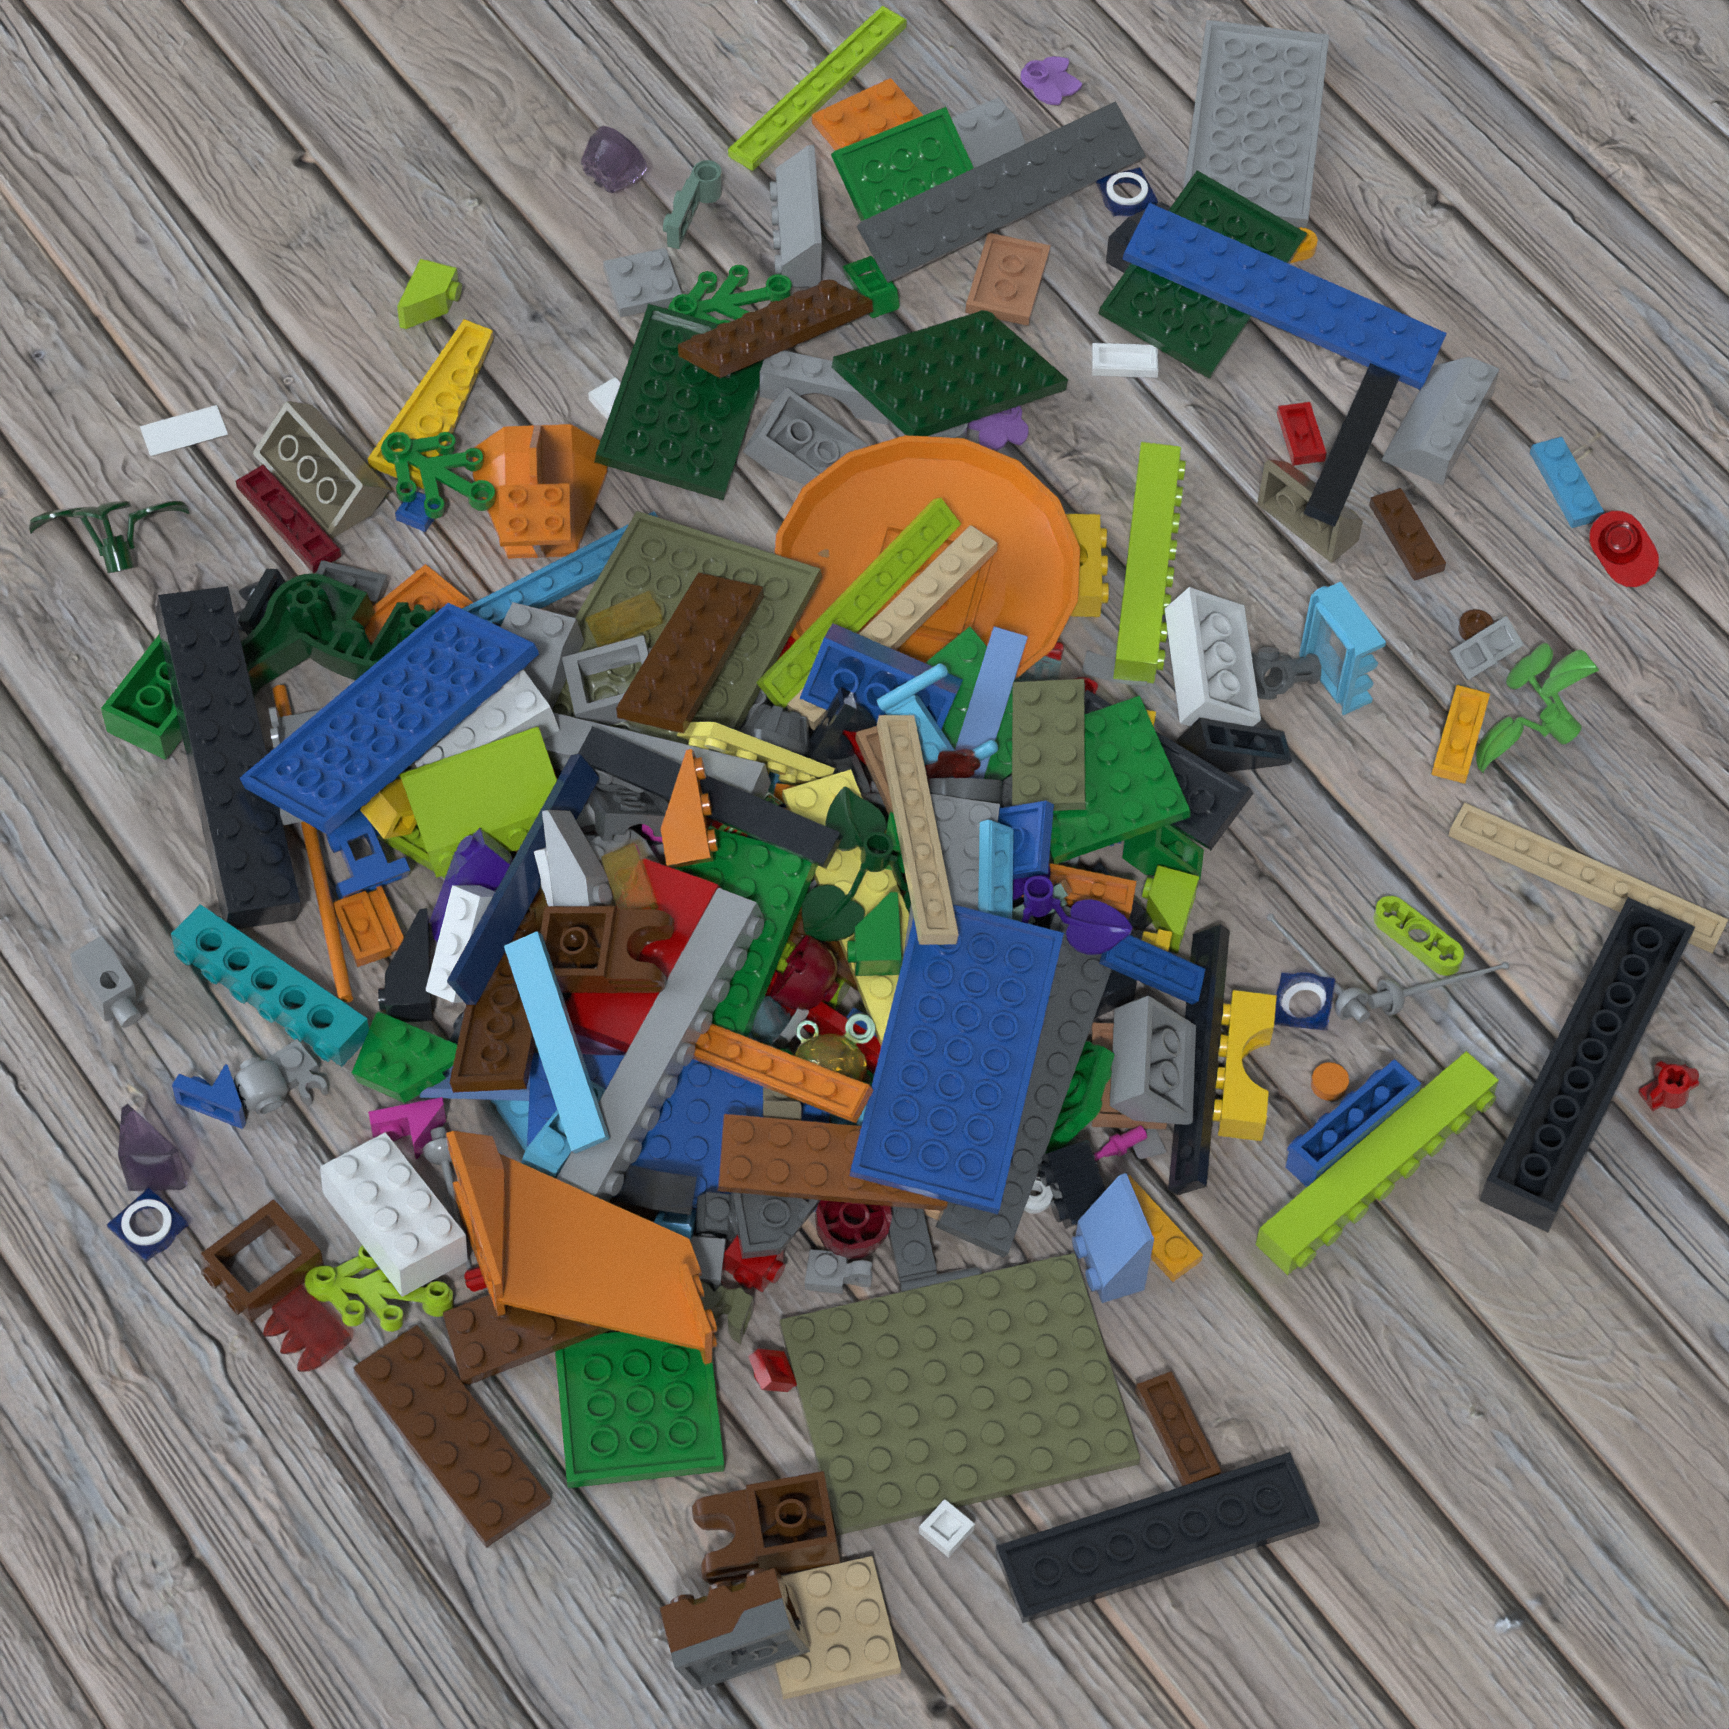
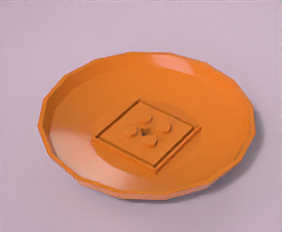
M904 435L848 452L803 486L776 533L775 554L821 569L822 578L791 633V636L797 641L933 499L942 498L961 525L870 618L857 634L872 622L971 525L997 542V552L896 651L925 663L969 626L988 646L993 627L995 626L1028 636L1015 677L1016 679L1053 650L1078 602L1080 546L1059 498L1019 460L965 438Z

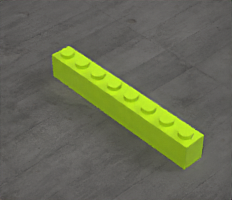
M1141 442L1113 679L1147 681V683L1154 684L1156 670L1163 671L1165 650H1159V643H1166L1167 623L1162 622V615H1165V608L1171 603V595L1165 594V588H1172L1174 567H1168V561H1175L1177 540H1171V533L1178 534L1180 514L1174 513V506L1181 507L1183 487L1177 486V480L1184 481L1186 461L1180 460L1181 446Z
M1467 1051L1463 1053L1259 1228L1255 1245L1287 1275L1297 1267L1304 1269L1315 1258L1317 1254L1315 1251L1324 1244L1326 1246L1332 1245L1342 1234V1228L1350 1221L1353 1224L1360 1221L1369 1210L1368 1206L1374 1200H1384L1394 1189L1396 1181L1402 1176L1405 1179L1412 1176L1419 1168L1420 1161L1426 1155L1431 1157L1436 1155L1445 1145V1139L1453 1132L1456 1135L1460 1134L1469 1125L1471 1116L1478 1110L1481 1113L1487 1111L1497 1098L1494 1094L1499 1079Z

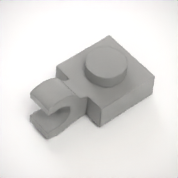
M810 1249L804 1283L805 1290L843 1294L844 1284L871 1287L873 1271H871L872 1262L857 1260L847 1263L848 1258L835 1255L831 1251Z

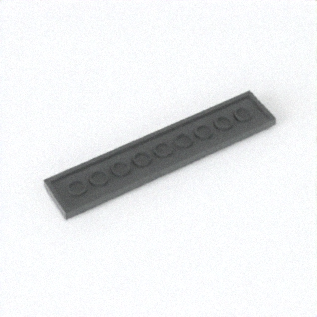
M1115 101L863 220L856 227L887 283L987 236L989 233H993L1142 161L1146 155Z
M1063 906V911L1070 917L1071 908ZM1056 911L1053 912L1047 929L1062 932L1064 935L1000 1210L997 1215L948 1202L947 1209L940 1212L935 1226L1003 1258L1009 1253L1039 1171L1038 1165L1042 1163V1156L1046 1152L1112 970L1099 964L1101 954H1083L1076 951L1068 943L1066 930L1069 925L1062 922Z

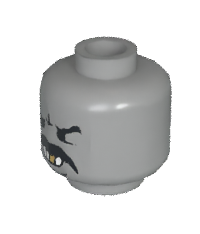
M253 1057L240 1065L241 1070L235 1075L233 1081L241 1103L246 1110L256 1111L258 1115H263L277 1110L284 1104V1098L289 1089L275 1061H262L260 1057Z

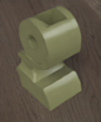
M701 1281L704 1290V1297L701 1298L704 1310L711 1309L715 1320L722 1314L728 1315V1333L732 1340L741 1344L753 1314V1296L745 1293L741 1287L726 1289L720 1286L714 1292L707 1283Z

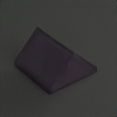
M127 1103L121 1110L118 1158L128 1191L183 1190L188 1184L178 1149Z

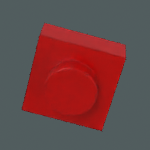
M758 1348L748 1356L754 1370V1377L761 1390L789 1392L797 1385L784 1351Z

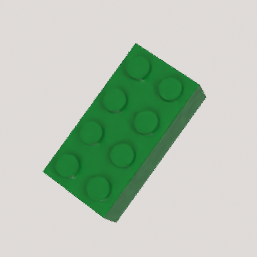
M158 634L101 707L108 733L167 760L182 740V734L160 634Z

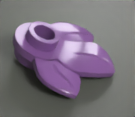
M1052 56L1045 58L1043 61L1033 60L1028 62L1021 70L1020 80L1022 84L1029 89H1033L1036 98L1046 104L1060 105L1062 96L1073 95L1082 88V83L1065 72L1069 66L1068 58Z
M1020 406L969 422L967 427L979 431V444L994 451L1003 448L1008 441L1016 445H1022L1026 441L1029 431L1028 425L1021 419L1022 409Z

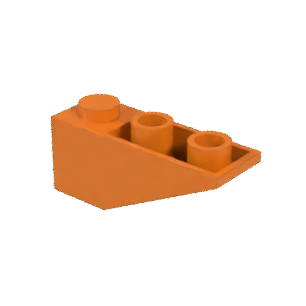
M692 749L685 752L661 826L666 864L671 868L714 861L712 852L718 851L715 829L708 830L706 819L707 815H712L710 797L708 793L702 794L700 784L701 779H706L703 758H696L695 752Z

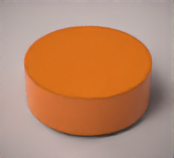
M1331 1062L1317 1066L1311 1079V1088L1314 1094L1326 1101H1335L1342 1098L1349 1084L1347 1071L1339 1064Z

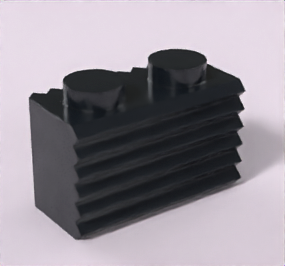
M1085 1140L1042 1156V1163L1038 1165V1173L1045 1187L1050 1186L1054 1200L1051 1201V1209L1054 1218L1058 1223L1063 1222L1065 1229L1077 1226L1078 1220L1106 1190L1098 1164L1093 1155V1150L1090 1147V1142Z

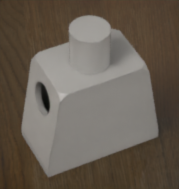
M102 935L70 954L74 981L104 1021H109L116 1017L121 1026L126 1028L140 1019L141 1014L135 1006L137 1003L135 985Z

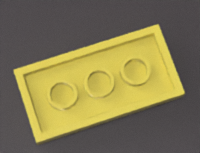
M691 722L684 734L679 732L677 734L678 737L689 740L688 745L707 750L710 748L723 754L765 763L768 775L769 772L779 775V781L789 785L798 786L799 783L805 784L831 776L835 770L833 767L716 722Z

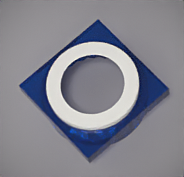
M1140 167L1108 175L1096 181V185L1102 194L1103 203L1111 211L1113 217L1119 215L1132 216L1145 210L1149 203L1154 205L1158 203ZM1130 183L1142 190L1134 198H1122L1114 192L1113 186Z
M1309 972L1281 973L1279 987L1276 992L1274 1025L1327 1031L1336 979L1320 977ZM1301 990L1314 991L1321 999V1009L1311 1017L1297 1018L1289 1010L1291 997Z
M147 1188L107 1224V1228L123 1242L125 1247L137 1254L145 1263L156 1254L166 1250L173 1243L176 1236L188 1226V1222L150 1188ZM143 1209H158L164 1218L163 1226L159 1232L149 1237H141L132 1232L129 1226V1220L132 1215Z

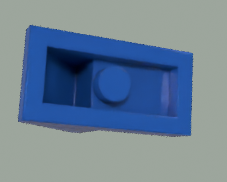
M228 1064L224 1065L213 1086L200 1077L193 1076L189 1078L178 1074L172 1084L177 1104L240 1129L245 1127L246 1120L242 1104Z

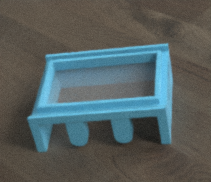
M1338 582L1329 587L1323 586L1311 594L1299 657L1305 658L1307 654L1311 653L1318 656L1321 664L1320 681L1337 704L1340 703L1342 715H1345L1372 703L1373 698L1367 690L1374 685V682L1365 673L1374 670L1378 666V661L1369 653L1385 647L1386 641L1344 585Z

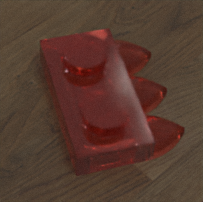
M302 1284L271 1308L272 1314L268 1318L263 1331L265 1337L277 1336L289 1331L281 1343V1354H292L306 1348L299 1358L297 1364L298 1372L311 1371L321 1367L352 1342L351 1335L307 1292Z

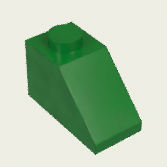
M1167 825L1124 840L1122 859L1144 875L1155 876L1157 866L1159 865L1199 876V880H1201L1204 849L1172 826Z
M890 892L855 926L854 940L847 941V962L854 963L855 976L899 975L902 959L898 892Z

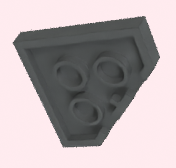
M730 1192L742 1259L780 1254L817 1208L821 1200Z

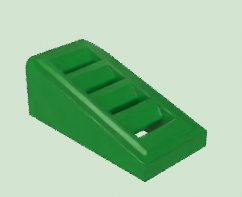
M872 256L842 266L843 272L853 290L872 299L873 312L868 313L871 318H876L899 309L897 288L892 281L887 283Z

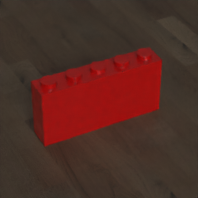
M644 858L639 868L633 872L623 899L615 907L616 909L661 910L672 916L675 920V926L670 939L655 941L645 946L640 952L639 962L655 964L667 977V980L716 890L720 886ZM572 993L565 1000V1005L576 1034L627 1052L659 993Z

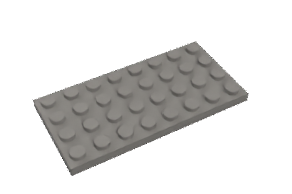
M1206 20L1183 189L1198 170L1295 227L1307 228L1329 35Z

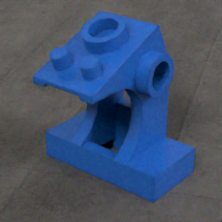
M361 807L346 819L339 828L332 831L329 835L326 834L332 852H341L351 877L337 883L335 890L339 900L363 891L368 893L376 890L378 886L383 887L407 878L410 872L405 857L387 863L377 836H380V834L360 811ZM360 838L361 840L366 839L373 854L355 861L348 843Z

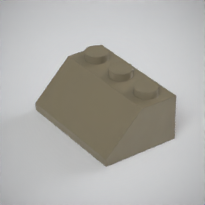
M1269 459L1264 463L1257 505L1325 559L1333 563L1359 541L1363 520L1359 518L1356 512L1345 506L1335 527L1303 514L1316 483L1309 479L1305 472L1298 470L1289 462Z

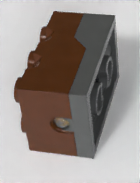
M775 1568L752 1570L746 1575L747 1579L743 1583L733 1586L730 1581L717 1582L708 1588V1594L703 1597L694 1599V1595L684 1594L673 1598L670 1604L659 1607L674 1668L696 1691L810 1652L795 1593Z

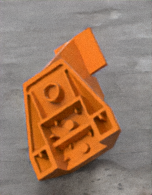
M572 424L504 426L474 447L483 453V466L480 470L473 471L474 482L478 480L488 481L495 489V502L487 512L499 537L500 547H503L508 559L565 557L579 549L607 476V466L594 462L600 440ZM473 457V462L479 460L478 458Z
M459 1131L446 1133L448 1151L459 1180L453 1182L454 1198L497 1316L504 1315L505 1305L697 1349L700 1351L705 1365L712 1363V1348L717 1347L714 1332H717V1326L711 1309L704 1310L701 1299L704 1297V1290L699 1276H702V1272L689 1238L498 1153L493 1136Z

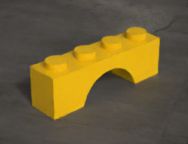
M1233 990L1230 1004L1223 1003L1221 1025L1227 1026V1035H1220L1219 1057H1225L1224 1067L1217 1068L1216 1089H1222L1221 1099H1215L1213 1112V1121L1219 1122L1218 1136L1262 1141L1269 1091L1258 1086L1248 1077L1243 1068L1242 1060L1253 1050L1270 1045L1274 1029L1277 995Z

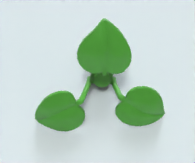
M1547 643L1539 645L1532 654L1521 659L1512 668L1506 679L1508 687L1515 690L1529 681L1547 704V707L1540 715L1542 725L1523 717H1518L1515 721L1511 717H1506L1486 732L1476 752L1477 766L1483 774L1486 767L1493 760L1503 754L1519 739L1524 726L1539 731L1544 737L1550 733L1562 745L1569 743L1579 734L1582 726L1567 711L1558 692L1599 671V668L1585 651L1576 650L1559 661L1551 670L1550 678L1545 681L1543 687L1537 682L1536 675L1544 671L1552 661L1553 649Z

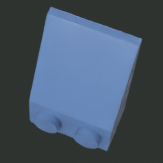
M1127 1173L1119 1175L1078 1220L1076 1236L1072 1237V1244L1077 1258H1083L1088 1269L1085 1270L1088 1286L1092 1292L1097 1291L1101 1303L1145 1290L1154 1237Z

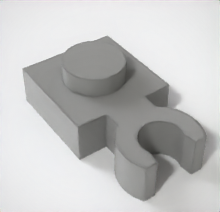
M298 1039L266 1058V1060H272L278 1064L288 1085V1092L298 1086L300 1098L304 1104L308 1106L312 1104L311 1096L308 1093L312 1088L320 1089L324 1095L328 1094L324 1078L315 1075L319 1072L318 1064Z

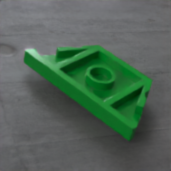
M378 1011L373 1018L351 1073L358 1083L406 1103L420 1095L426 1088L433 1087L446 1079L442 1072L453 1066L457 1044Z
M1088 1041L1085 1042L1045 1154L1065 1146L1100 1112L1102 1108V1095L1105 1085L1111 1078V1066L1115 1056L1107 1048L1097 1044L1094 1045Z

